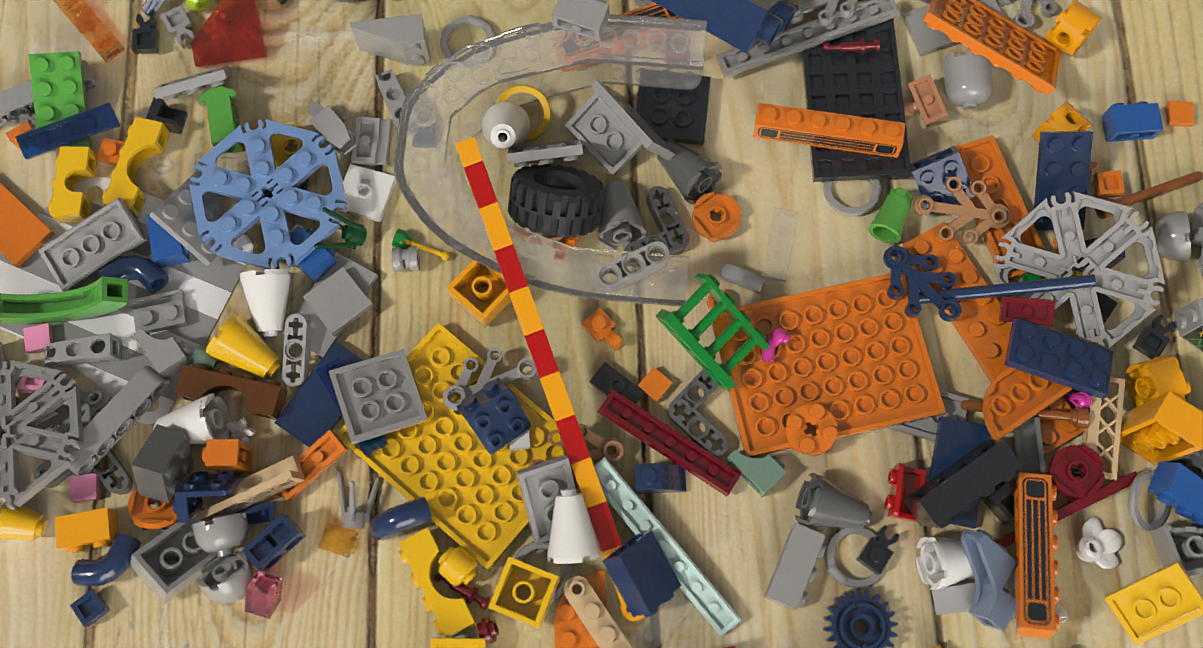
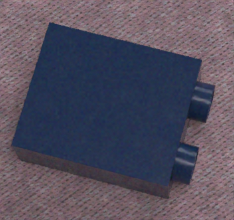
M651 0L746 54L760 41L769 46L779 31L784 33L797 10V7L788 3L789 0Z

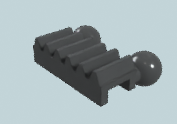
M1034 417L1013 430L1016 457L1022 464V467L1015 471L1017 475L1018 472L1046 475L1040 418ZM1017 475L1009 480L1011 484L1015 482Z

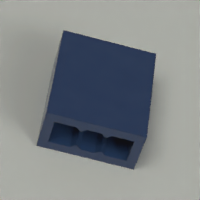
M652 530L633 535L603 560L632 617L641 615L650 617L659 611L658 606L671 600L675 596L674 592L681 586Z

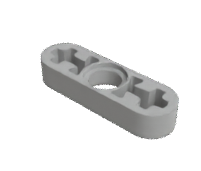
M292 314L285 321L282 378L288 386L292 387L302 386L309 377L311 321L303 314ZM299 320L300 323H303V327L294 328V323H297ZM292 336H303V340L292 339ZM295 343H299L303 349L302 354L297 358L291 353V348ZM291 361H301V365L291 364ZM295 371L300 373V378H296V380L291 377V373Z

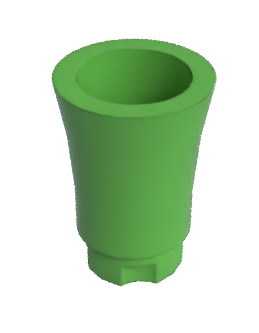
M903 188L891 189L877 216L868 227L869 233L882 242L889 244L899 243L906 218L911 209L913 195Z

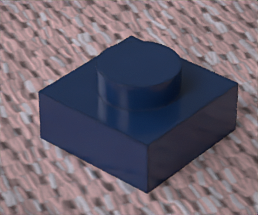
M97 589L89 590L70 605L84 627H89L110 611Z

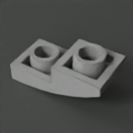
M964 580L960 581L959 584H952L939 590H932L936 615L969 611L975 598L976 581Z

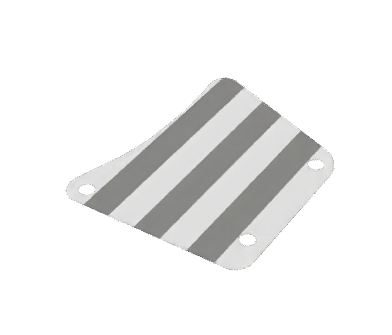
M105 177L83 179L77 183L75 192H83L87 196L90 188L98 186L102 188L104 193L108 189L111 179ZM144 193L147 198L139 218H135L148 240L122 257L137 255L153 261L146 215L151 214L164 200ZM103 196L98 201H92L90 216L105 206L102 203ZM47 206L37 217L55 234L40 248L78 223L58 222L50 215ZM245 234L232 244L235 249L253 253L252 241ZM38 250L19 268L13 265L0 252V293L47 294L62 292ZM189 253L190 262L162 268L169 276V281L159 291L148 292L141 282L130 280L128 281V303L120 309L89 319L49 323L52 325L53 341L60 342L111 333L120 338L121 361L111 362L107 360L72 365L93 380L100 388L108 391L110 397L113 398L143 367L150 366L156 370L133 335L136 330L132 299L181 289L184 292L183 297L186 303L189 325L150 334L153 338L166 340L170 337H174L179 342L183 340L192 352L189 354L191 358L199 345H205L246 264L218 256L207 267L195 255ZM97 272L71 290L90 285L102 276ZM0 323V329L24 339L23 328L41 324ZM181 371L167 379L169 386L159 398V407L152 412L146 411L138 422L154 424L158 418L169 413L177 398L174 393Z

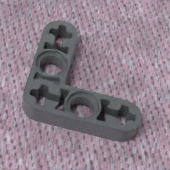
M655 186L651 188L646 196V203L660 233L627 244L622 256L630 253L631 250L635 251L656 241L662 242L668 247L670 256L682 252L689 243L688 232L669 192L664 187ZM654 195H656L658 198L662 197L661 202H659L658 199L654 200ZM668 214L673 218L674 222L666 224L661 216ZM676 237V239H681L682 242L680 244L678 243V241L674 242L673 238ZM654 252L650 255L653 260L664 258L660 252ZM630 263L628 266L637 267L640 265L637 263Z
M702 369L670 403L668 416L697 445L719 458L725 455L728 450V440L697 411L719 386L711 380L708 383V387L711 389L708 390L704 382L708 379L709 375ZM693 387L701 388L704 393L703 397L698 400L691 398L689 394L690 389ZM674 406L678 408L683 406L685 408L684 414L688 418L690 414L694 415L687 423V426L683 424L686 419L679 414L677 417L674 415ZM694 422H701L705 426V432L701 435H695L691 431V425ZM709 431L714 433L710 436L714 442L718 440L722 442V451L719 449L713 451L711 449L713 444L708 439L706 443L701 441L708 435Z
M110 449L104 455V457L109 456L111 458L110 467L106 470H101L98 462L92 469L107 490L117 495H124L132 489L133 479L113 450ZM46 460L35 470L34 480L50 468V460ZM67 468L45 487L53 488L71 476L73 472ZM114 473L118 478L124 479L121 482L122 488L115 487L117 481L113 476H110Z

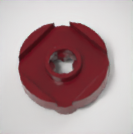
M1071 445L1056 451L1049 462L1047 475H1052V484L1056 485V489L1060 493L1073 498L1094 494L1100 489L1105 479L1102 467L1104 464L1101 457L1093 449L1084 445ZM1080 465L1082 477H1073L1070 469L1071 466L1076 467Z

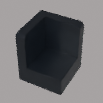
M154 97L146 119L162 122L169 132L181 134L188 114L186 111L170 108L163 99H156Z
M1009 481L1001 486L999 485L995 492L982 500L1003 525L1015 519L1014 497L1011 494L1015 487Z

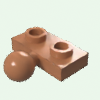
M931 74L908 83L915 102L903 101L905 120L911 119L915 111L918 110L926 128L949 118Z

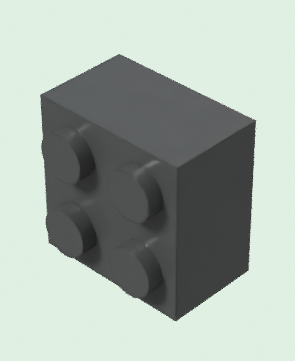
M156 425L131 464L141 496L170 503L175 494L174 492L182 485L186 474H190L194 466V460L190 451L191 445L188 442L186 432Z

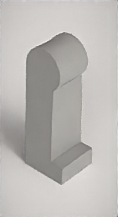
M392 69L376 75L375 78L400 137L402 138L419 131L420 126Z
M111 333L54 342L44 346V365L48 367H64L107 360L111 362L121 361V339Z

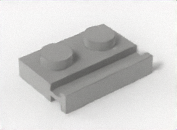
M356 117L354 136L356 137L357 146L352 149V164L388 165L392 131L391 119L381 120L380 118Z
M178 289L132 299L136 332L142 328L150 334L189 325L186 303L183 297L184 292Z

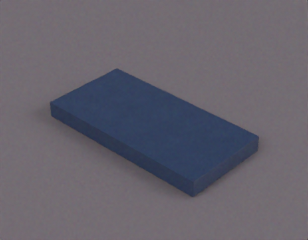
M335 341L274 423L306 446L311 447L328 430H333L343 417L329 371L364 360Z
M940 416L929 480L981 442L990 440V433L986 425ZM980 497L974 501L975 506L965 513L959 512L953 516L954 521L951 524L975 529Z

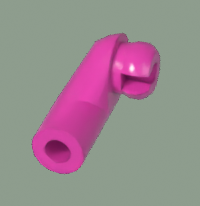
M782 328L775 329L766 336L765 341L770 348L767 351L762 349L761 361L774 362L775 347L789 341V333Z
M1072 389L1063 395L1065 399L1079 408H1087L1092 404V396L1085 392H1078Z

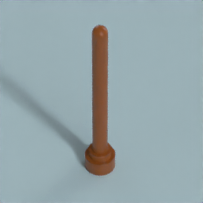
M1196 171L1115 200L1104 198L1103 200L1128 206L1199 181L1203 178V174L1200 171ZM1095 209L1100 219L1113 216L1112 213Z
M964 400L961 402V408L967 411L983 412V402ZM1075 407V409H1070L1069 411L1043 409L1032 418L1039 417L1041 419L1068 421L1069 424L1076 428H1087L1089 409L1083 407Z

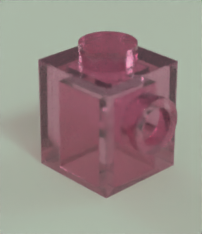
M257 571L246 587L245 612L270 619L281 602L283 578Z

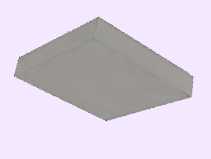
M343 267L303 296L333 336L373 307V304Z

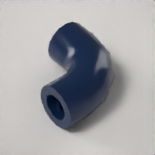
M137 255L121 257L99 271V274L103 277L128 279V281L138 280L148 292L159 291L169 281V276L159 265L149 258Z
M420 497L389 508L373 518L369 526L370 533L375 539L383 541L405 530L431 522L429 505L424 497Z
M117 534L109 551L98 560L80 559L74 564L71 571L72 582L79 586L93 587L103 586L118 579L129 569L132 554L139 550L142 542L128 535Z

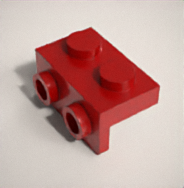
M898 463L893 466V469L889 470L888 484H891V490L885 499V509L888 510L887 517L917 522L902 499L925 483L926 470L905 467L903 463Z

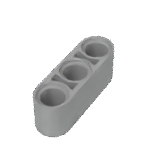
M652 242L603 265L598 272L601 289L609 293L616 292L663 270L668 264V247L662 242ZM654 252H660L664 258L660 261H655L650 255ZM630 263H637L641 268L636 272H631L626 267ZM607 274H614L617 277L616 281L612 283L605 282L603 278Z

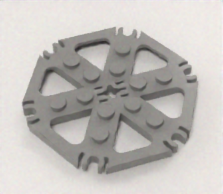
M1069 192L1064 193L1066 200L1062 204L1056 202L1055 195L1051 196L1050 201L1053 207L1050 208L1047 198H1045L1002 237L1003 239L1010 240V245L1006 242H999L998 245L1005 247L1007 252L1003 256L996 254L994 256L997 260L1004 261V264H998L993 261L998 284L1009 283L1008 272L1015 268L1052 279L1062 278L1061 275L1065 271L1067 273L1063 277H1071L1073 274L1071 269L1074 266L1080 268L1088 263L1082 274H1094L1096 287L1033 293L1029 298L1054 300L1055 309L1069 298L1076 327V333L1073 337L1089 343L1097 342L1103 348H1105V344L1102 340L1106 339L1107 348L1109 349L1156 310V308L1146 306L1147 302L1153 305H1159L1160 303L1151 298L1153 291H1164L1161 286L1153 285V282H1160L1165 285L1153 228L1150 226L1148 230L1142 233L1141 230L1145 229L1149 222L1145 220L1142 224L1136 225L1134 218L1139 212L1134 211L1126 217V214L1133 209L1129 206L1077 192H1072L1074 202H1071V195ZM1087 206L1112 213L1115 217L1114 224L1086 247L1078 214L1079 210ZM1047 216L1052 221L1059 254L1025 245L1021 242L1020 236L1038 218ZM1140 242L1144 246L1149 268L1145 276L1138 277L1105 267L1132 243ZM1096 292L1131 301L1135 306V310L1117 327L1107 329L1103 324Z
M10 360L11 365L6 361L2 362L3 367L0 370V435L3 430L6 433L2 435L0 440V513L1 506L5 502L6 506L11 510L15 509L16 505L21 507L71 466L68 461H74L75 457L68 453L70 449H81L82 447L76 441L80 440L83 442L80 390L72 381L68 383L71 379L63 371ZM29 377L47 381V383L16 406V382L20 378ZM60 406H69L70 429L67 433L62 434L34 428ZM18 453L51 461L50 468L29 486H19Z

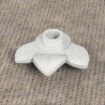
M1097 517L1088 519L1081 527L1082 538L1078 540L1075 546L1077 556L1083 561L1096 562L1104 569H1112L1118 566L1119 562L1114 552L1121 547V535L1115 530H1103Z

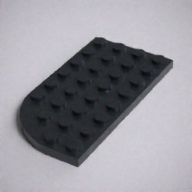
M893 18L825 42L831 46L839 45L841 42H859L861 38H864V42H873L876 39H880V51L876 52V49L864 50V54H861V51L841 52L839 49L824 51L822 47L824 43L804 51L802 67L806 109L905 123L903 146L899 156L895 158L810 146L813 182L909 178L912 174Z

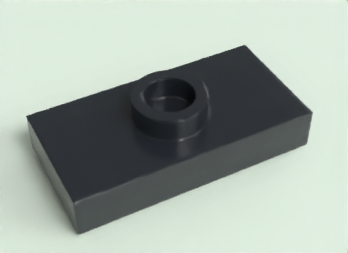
M606 362L603 363L589 381L591 385L606 396L613 389L634 404H637L645 391Z

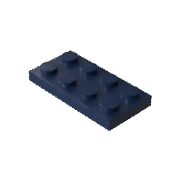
M1040 131L1034 208L1045 198H1047L1049 207H1053L1050 198L1054 195L1056 202L1062 204L1066 200L1064 194L1066 192H1069L1071 195V202H1074L1072 192L1087 195L1093 140L1092 131ZM1086 206L1082 207L1078 212L1082 230L1085 224ZM1042 216L1033 223L1036 230H1053L1052 221L1047 216Z
M1016 318L1012 322L1004 365L1103 399L1108 395L1114 351Z

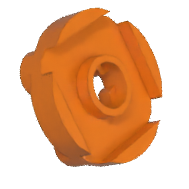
M712 192L703 195L695 203L692 212V223L695 230L710 242L729 238L736 232L740 222V207L731 196L724 193L721 195ZM711 212L715 214L720 212L722 214L720 217L721 221H713L711 219Z
M805 404L797 407L791 412L786 422L785 437L788 444L794 451L804 455L819 456L827 452L838 436L835 418L820 404ZM806 424L817 427L815 431L816 436L813 437L811 434H805Z
M136 489L128 501V510L134 524L145 529L169 528L177 522V514L173 511L175 494L170 503L160 501L162 505L153 508L150 505L155 504L158 500L141 496Z

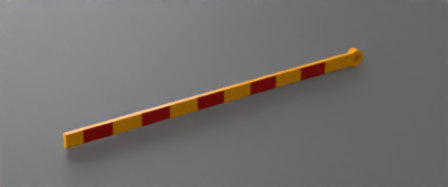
M472 137L455 145L579 489L583 494L604 558H606L619 548L622 542L475 137ZM614 583L621 602V613L630 621L642 619L644 615L632 617Z

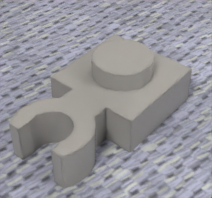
M182 5L160 15L172 38L176 36L177 42L183 49L186 48L183 43L185 38H191L194 43L197 42L195 35L190 30L194 27Z

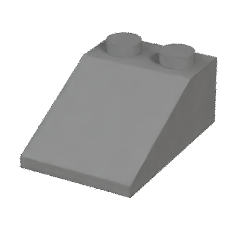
M422 14L350 22V27L358 47L362 51L406 65L420 66L431 62L429 40Z
M197 513L189 522H176L132 554L130 566L164 604L188 587L202 574L201 570L203 567L218 557L217 552L208 553L202 550L196 543L192 525L202 522L199 521Z

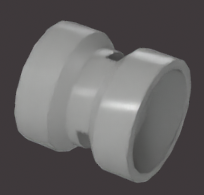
M410 246L408 249H402L401 247L392 248L394 272H402L404 269H410L411 271L420 270L418 246Z

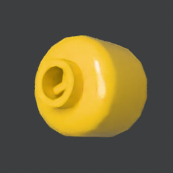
M450 547L438 561L440 564L439 573L453 586H459L462 583L468 585L477 575V572L474 571L477 567V560L463 547L455 549Z

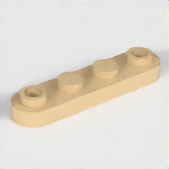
M581 576L569 578L564 585V594L598 647L632 648L589 582ZM576 584L582 587V592L578 595L572 592V587Z

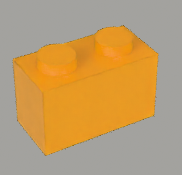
M101 508L55 517L57 549L67 550V554L84 552L85 547L93 546L94 549L110 547V543L119 534L117 510Z

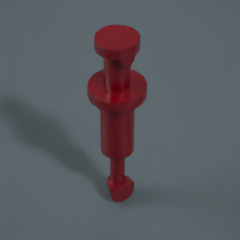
M861 38L859 42H841L839 45L829 46V43H824L822 47L824 51L839 49L841 52L861 51V54H864V50L876 49V52L880 51V39H876L873 42H864V38Z
M440 573L434 575V579L437 582L442 580L449 584L451 590L467 598L466 602L468 604L475 601L483 610L488 608L491 598H484L477 594V587L471 589L464 584L453 586Z

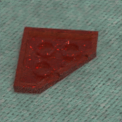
M221 0L191 42L195 67L267 58L257 0Z

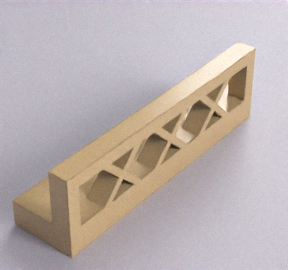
M1110 377L1109 384L1117 385V395L1112 399H1109L1107 396L1103 398L1105 404L1102 406V399L1092 396V404L1087 407L1089 409V423L1085 431L1082 432L1081 445L1093 449L1096 453L1098 448L1101 452L1099 456L1103 455L1110 463V473L1103 472V474L1105 473V479L1115 481L1118 470L1125 379ZM1107 405L1115 413L1114 421L1108 425L1100 416L1101 410ZM1105 430L1113 439L1112 445L1106 450L1098 442V435Z
M291 456L242 479L229 495L203 497L202 501L205 510L197 513L199 521L208 522L213 520V518L234 514L305 481L298 457Z

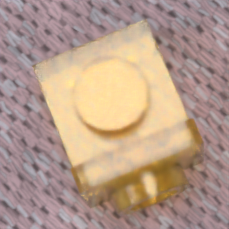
M327 523L318 548L349 558L350 554H354L358 547V533Z

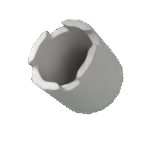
M966 50V55L956 57L954 52L942 59L947 99L951 104L963 107V110H973L978 108L979 104L989 99L992 94V71L989 59L981 54L975 55L969 50Z

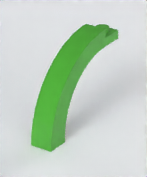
M102 276L94 283L85 287L47 294L0 293V323H60L108 314L128 303V279Z

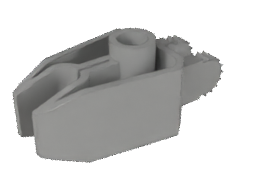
M318 101L310 103L308 112L313 117L309 120L315 126L312 130L313 132L323 136L337 153L346 155L357 146L356 137L344 124L347 119L338 109L334 112L328 105L324 108Z

